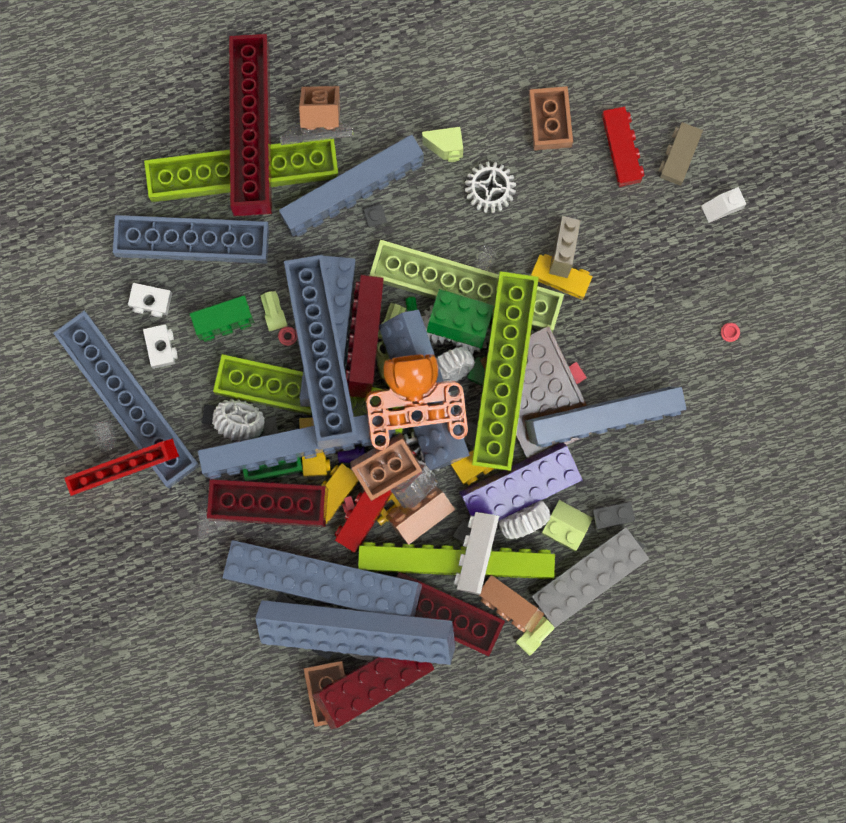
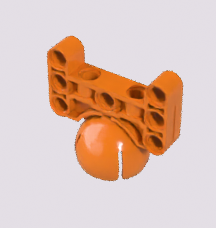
M421 354L410 355L385 361L384 377L389 390L371 391L365 397L370 441L376 449L383 450L388 447V430L447 422L448 431L453 438L462 439L467 435L468 427L463 388L458 382L453 380L436 383L438 363L434 355L427 354L425 357ZM456 385L458 387L457 393L449 395V388ZM373 396L380 397L379 404L371 405L370 399ZM442 401V402H440V403L427 404V403H430V402ZM454 405H459V413L451 414V408ZM403 406V408L388 409ZM415 410L421 411V417L417 420L411 417ZM375 416H382V422L379 425L372 423V419ZM455 425H462L463 428L460 433H453ZM378 435L385 437L382 444L375 443V438Z

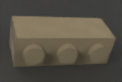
M683 122L680 127H675L672 135L675 138L673 145H668L665 153L668 155L666 162L662 161L659 172H661L660 178L680 186L682 185L703 130Z
M562 216L556 232L549 274L568 278L573 266L581 220Z

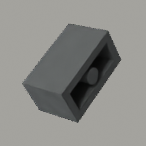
M631 502L592 510L596 530L635 521Z

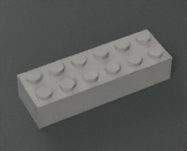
M624 528L532 597L556 628L649 560V557L629 530Z

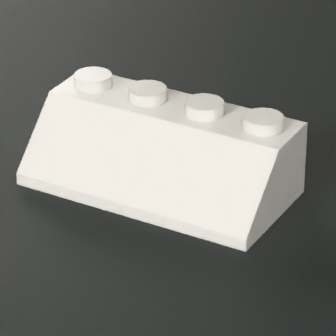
M475 512V516H470L468 527L472 529L470 536L466 535L463 546L467 547L465 555L461 554L459 566H462L461 574H456L454 585H458L457 590L476 595L481 594L499 516Z

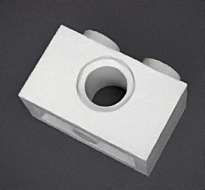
M133 283L128 306L133 308V312L143 314L144 311L151 312L152 316L162 318V315H168L172 292ZM153 297L155 299L154 303L150 306L145 305L146 299Z
M166 324L143 329L151 367L155 369L175 364V359L178 356L176 348H172L171 340H174L172 329H168ZM160 342L166 343V348L163 351L157 350V344Z

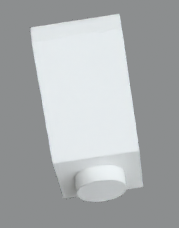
M739 187L715 197L701 205L708 223L743 209L746 202Z

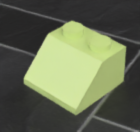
M460 127L422 132L423 145L443 160L456 162L460 160L459 158H463Z
M559 500L541 534L576 552L593 518Z

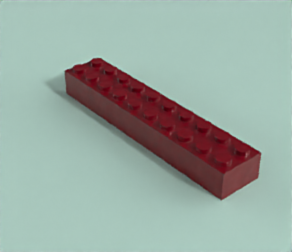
M267 34L229 36L230 206L233 216L272 214L270 55Z

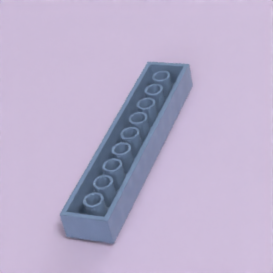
M318 255L284 261L318 450L357 443V432L323 256Z
M85 310L53 333L139 450L173 438L179 457L152 466L167 488H171L200 466Z
M367 415L354 417L357 432V443L318 450L314 426L199 450L198 455L202 474L210 479L221 478V474L224 473L236 475L243 469H248V471L258 470L261 465L273 467L279 465L278 462L280 461L292 463L298 461L297 458L303 456L305 459L317 457V453L323 452L324 455L336 453V449L343 448V451L355 449L354 446L362 444V447L371 446ZM379 415L372 419L374 425H379L382 422V416ZM395 429L388 430L389 439L396 436ZM378 435L375 441L381 440V443H383L385 437Z
M234 540L231 542L223 578L226 580L350 609L415 617L422 587L417 582Z
M263 600L255 618L261 644L447 665H451L455 650L452 621Z

